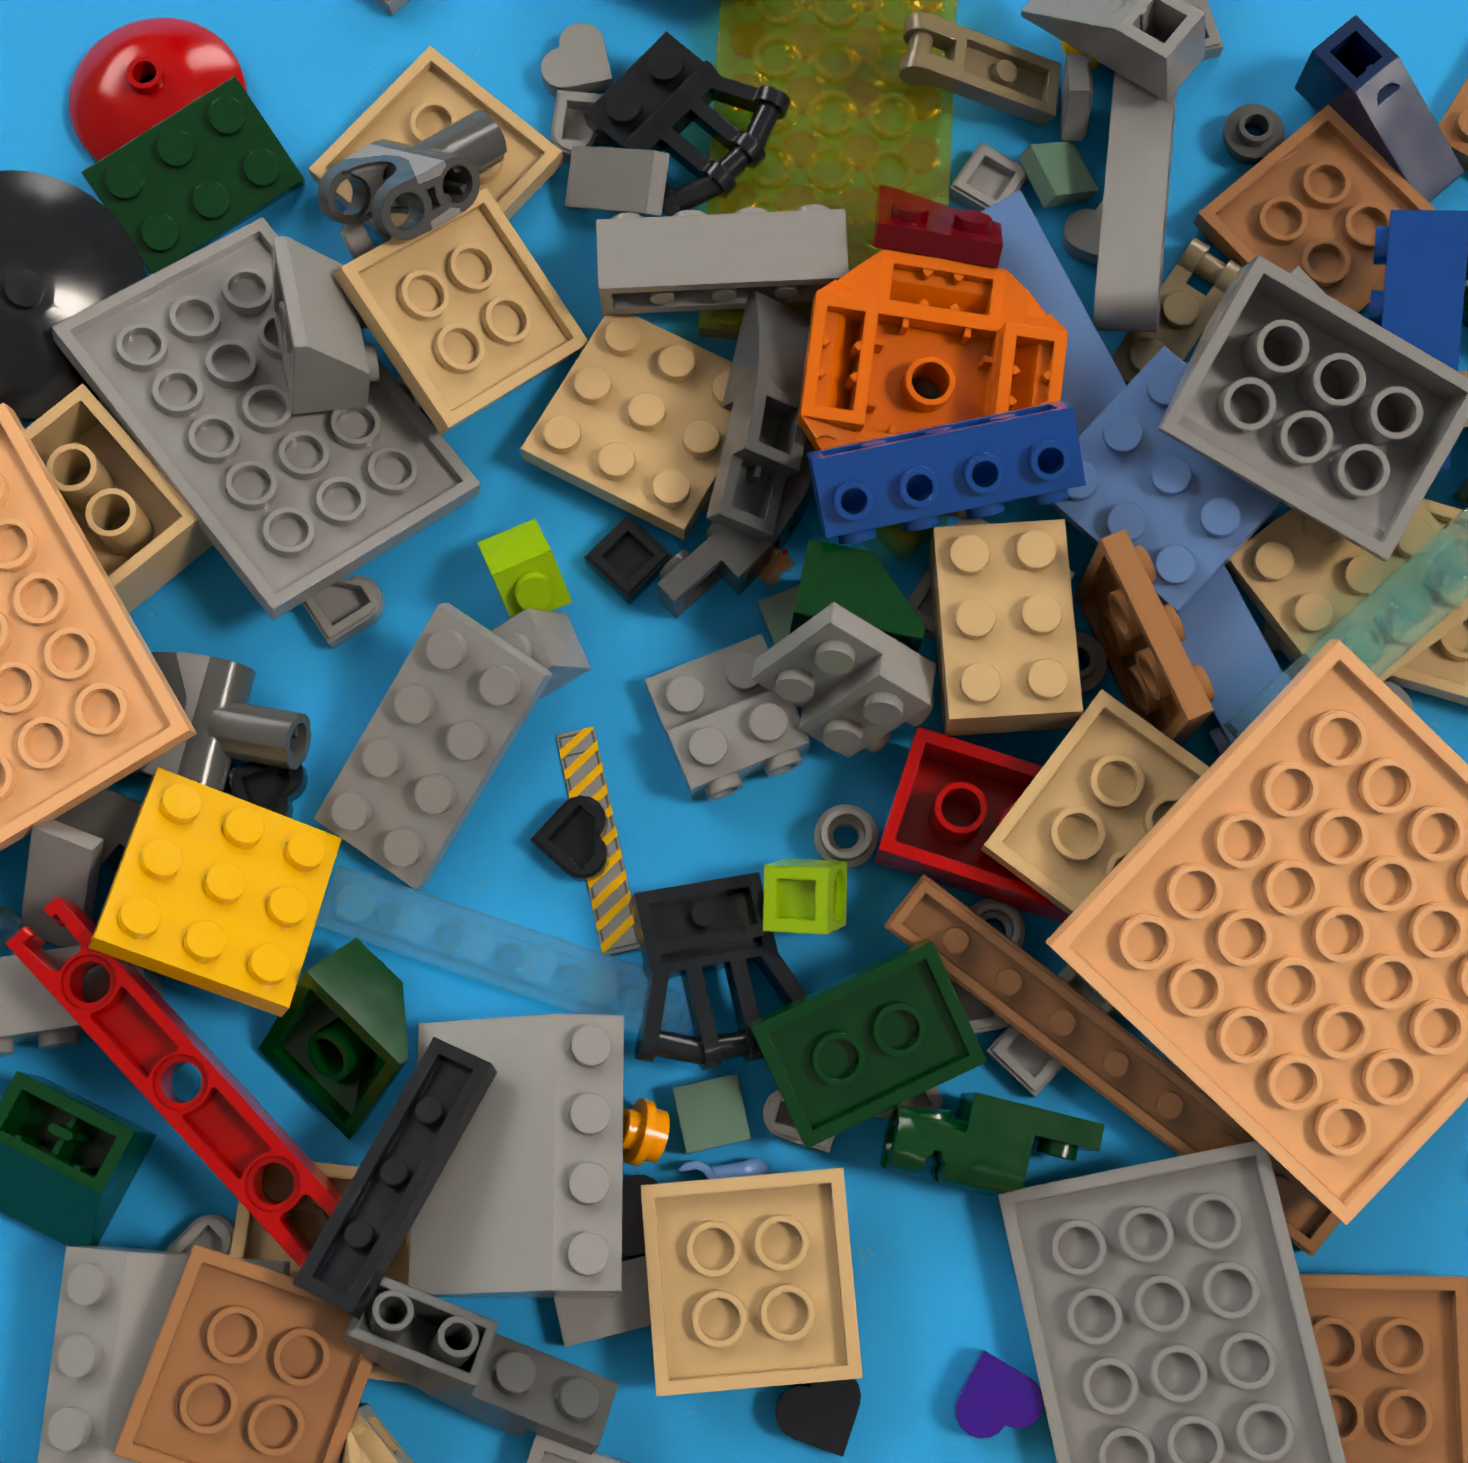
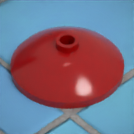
M159 17L142 19L123 25L108 33L83 57L70 86V118L80 142L90 156L98 162L234 75L247 93L246 81L231 49L222 39L205 27L177 18ZM155 75L150 82L140 83L144 77Z

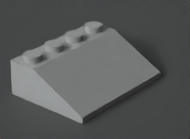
M1258 255L1240 268L1206 325L1157 430L1378 559L1388 561L1468 421V377Z
M556 1013L419 1023L417 1065L433 1037H436L492 1063L497 1074L410 1228L408 1286L435 1297L613 1298L622 1291L624 1015Z
M66 1246L37 1463H139L114 1455L113 1451L190 1253L117 1246ZM237 1257L287 1275L290 1272L291 1262Z

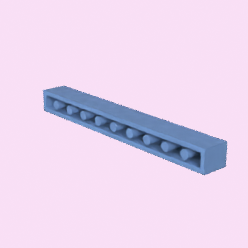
M1019 190L981 212L989 215L993 221L1001 223L1003 246L998 268L1007 269L1031 293L1047 315L1051 313L1068 331L1061 401L1074 407L1079 437L1127 385L1023 193ZM1225 565L1178 614L1185 633V640L1181 644L1191 664H1199L1203 667L1213 687L1214 700L1210 703L1214 709L1212 715L1219 727L1209 731V735L1220 756L1289 684Z

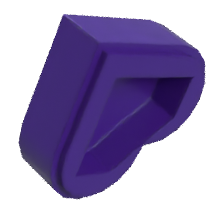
M982 1349L957 1394L954 1403V1415L959 1426L969 1435L976 1438H990L998 1434L1005 1425L1017 1429L1026 1428L1034 1424L1041 1416L1044 1401L1038 1384L1030 1377Z

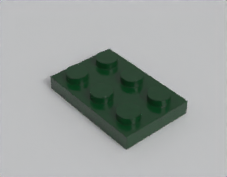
M235 75L81 172L101 203L118 219L128 232L139 252L142 262L151 275L208 246L305 184L304 177Z
M928 938L748 1023L806 1149L987 1062L933 941Z

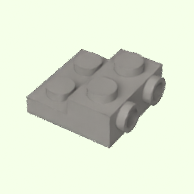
M833 602L757 657L754 662L751 680L774 692L783 700L791 702L802 709L799 723L800 731L820 741L829 749L850 758L862 749H866L871 753L878 752L889 740L892 730L904 722L912 727H917L927 719L932 711L935 700L932 692L936 664Z
M762 634L645 679L647 690L692 799L706 794L708 801L724 798L743 788L742 779L764 770L767 777H775L787 773L803 763L801 756L809 753L810 740L806 733L799 730L800 716L796 706L751 680L755 659L768 650Z

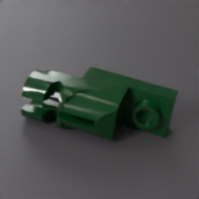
M977 1092L961 1093L956 1117H952L954 1109H919L903 1105L895 1106L886 1129L880 1164L885 1169L917 1176L921 1174L925 1168L926 1160L930 1157L933 1163L930 1169L933 1181L994 1196L1022 1189L1034 1139L1038 1140L1036 1152L1076 1161L1078 1150L1100 1151L1105 1124Z

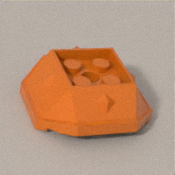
M883 249L853 268L840 279H835L816 291L812 304L797 423L817 451L1061 401L1068 331L1051 313L1048 315L1045 313L1031 293L1007 269ZM917 377L930 379L938 387L940 397L927 399L920 396L913 387L912 379ZM965 510L943 514L967 518Z

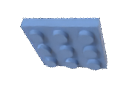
M1163 346L1078 437L1086 485L1068 489L1069 498L1050 503L1049 505L1095 546H1098L1102 538L1126 529L1134 547L1142 545L1150 556L1156 574V580L1152 584L1163 605L1170 604L1179 614L1282 505V502L1157 430L1187 368L1185 362L1166 346Z

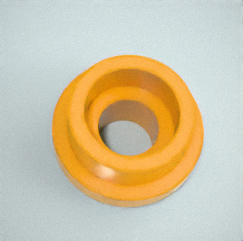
M640 1098L635 1102L632 1109L626 1108L623 1110V1159L626 1164L639 1166L644 1161L655 1163L664 1152L670 1128L669 1114L666 1110L656 1108L652 1100Z

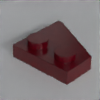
M879 185L875 205L873 247L998 268L1003 246L1001 223L993 221L989 215L979 211L959 210L890 186Z

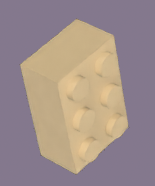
M83 383L25 429L129 614L213 546L212 542L198 526L197 517L165 476Z
M1065 519L933 527L928 555L943 734L958 736L1072 729L1083 712Z

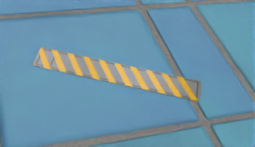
M588 727L558 734L556 739L569 799L580 795L589 796L600 803L608 818L607 831L602 840L608 847L609 863L602 875L594 880L587 881L602 954L606 956L640 948L630 905V889L594 727Z

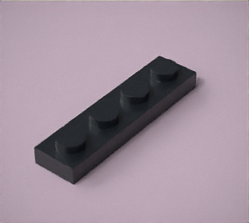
M433 1037L294 1279L293 1284L296 1287L360 1320L495 1078L497 1071L492 1063Z

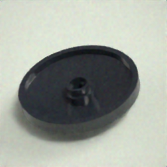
M0 171V404L5 403L11 407L19 420L23 422L36 421L82 383L99 400L54 342L52 326L147 277L142 259L134 242L118 219L104 205L72 184L45 174L29 171Z

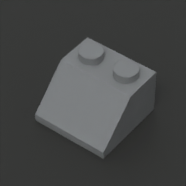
M287 236L273 237L272 309L292 414L367 407L369 383L379 381L378 357L374 344L364 345L361 329L368 327L334 278V275L343 264Z

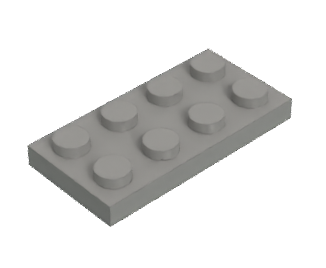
M449 602L438 604L313 819L413 889L418 890L426 886L553 673Z

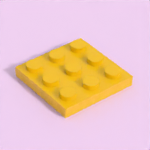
M158 767L151 778L88 948L282 1017L290 1008L342 838Z

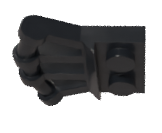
M666 31L584 113L587 126L613 148L656 150L660 152L664 150L697 177V179L674 190L666 182L662 212L666 217L673 216L675 213L683 210H690L717 196L727 198L737 187L735 180L748 167L754 169L766 158L764 149L776 121L785 118L791 100L784 92L767 85L756 88L722 77L708 60L703 62ZM715 100L754 113L746 132L743 130L739 131L712 109L709 104ZM692 121L729 151L719 162L709 160L679 135Z
M759 872L634 893L630 899V905L643 959L642 969L648 981L642 1021L636 1041L635 1059L653 1062L656 1056L699 1064L701 1070L719 1068L722 1060L743 1056L746 1062L764 1059L748 1026V1023L760 1018L747 964L757 963L782 1000L783 1006L805 997L807 994L778 953L774 933L763 931L764 892ZM725 968L738 1030L717 1034L703 972ZM681 976L694 1036L661 1030L669 978Z

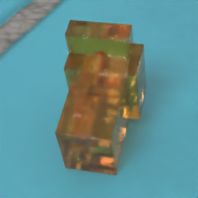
M774 548L769 556L771 561L758 576L769 587H773L785 572H790L796 564L795 560L788 555V549Z

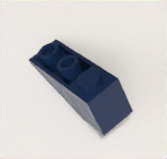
M1357 15L1312 50L1294 89L1318 112L1329 104L1429 203L1464 173L1463 167L1401 59Z

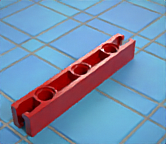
M57 896L43 910L60 927L66 926L81 946L78 954L69 958L61 967L41 948L46 942L29 926L20 929L5 944L301 1268L313 1245L292 1219V1211L303 1204L308 1196H310L325 1211L332 1215L343 1194L131 963L88 948L96 924L76 902ZM102 965L110 975L109 991L100 1000L92 1002L86 997L83 990L84 977L90 969ZM185 1063L194 1065L202 1078L200 1092L189 1102L178 1098L172 1087L174 1073ZM273 1163L283 1164L290 1169L294 1177L293 1192L287 1200L282 1202L267 1196L262 1185L263 1174L268 1166Z

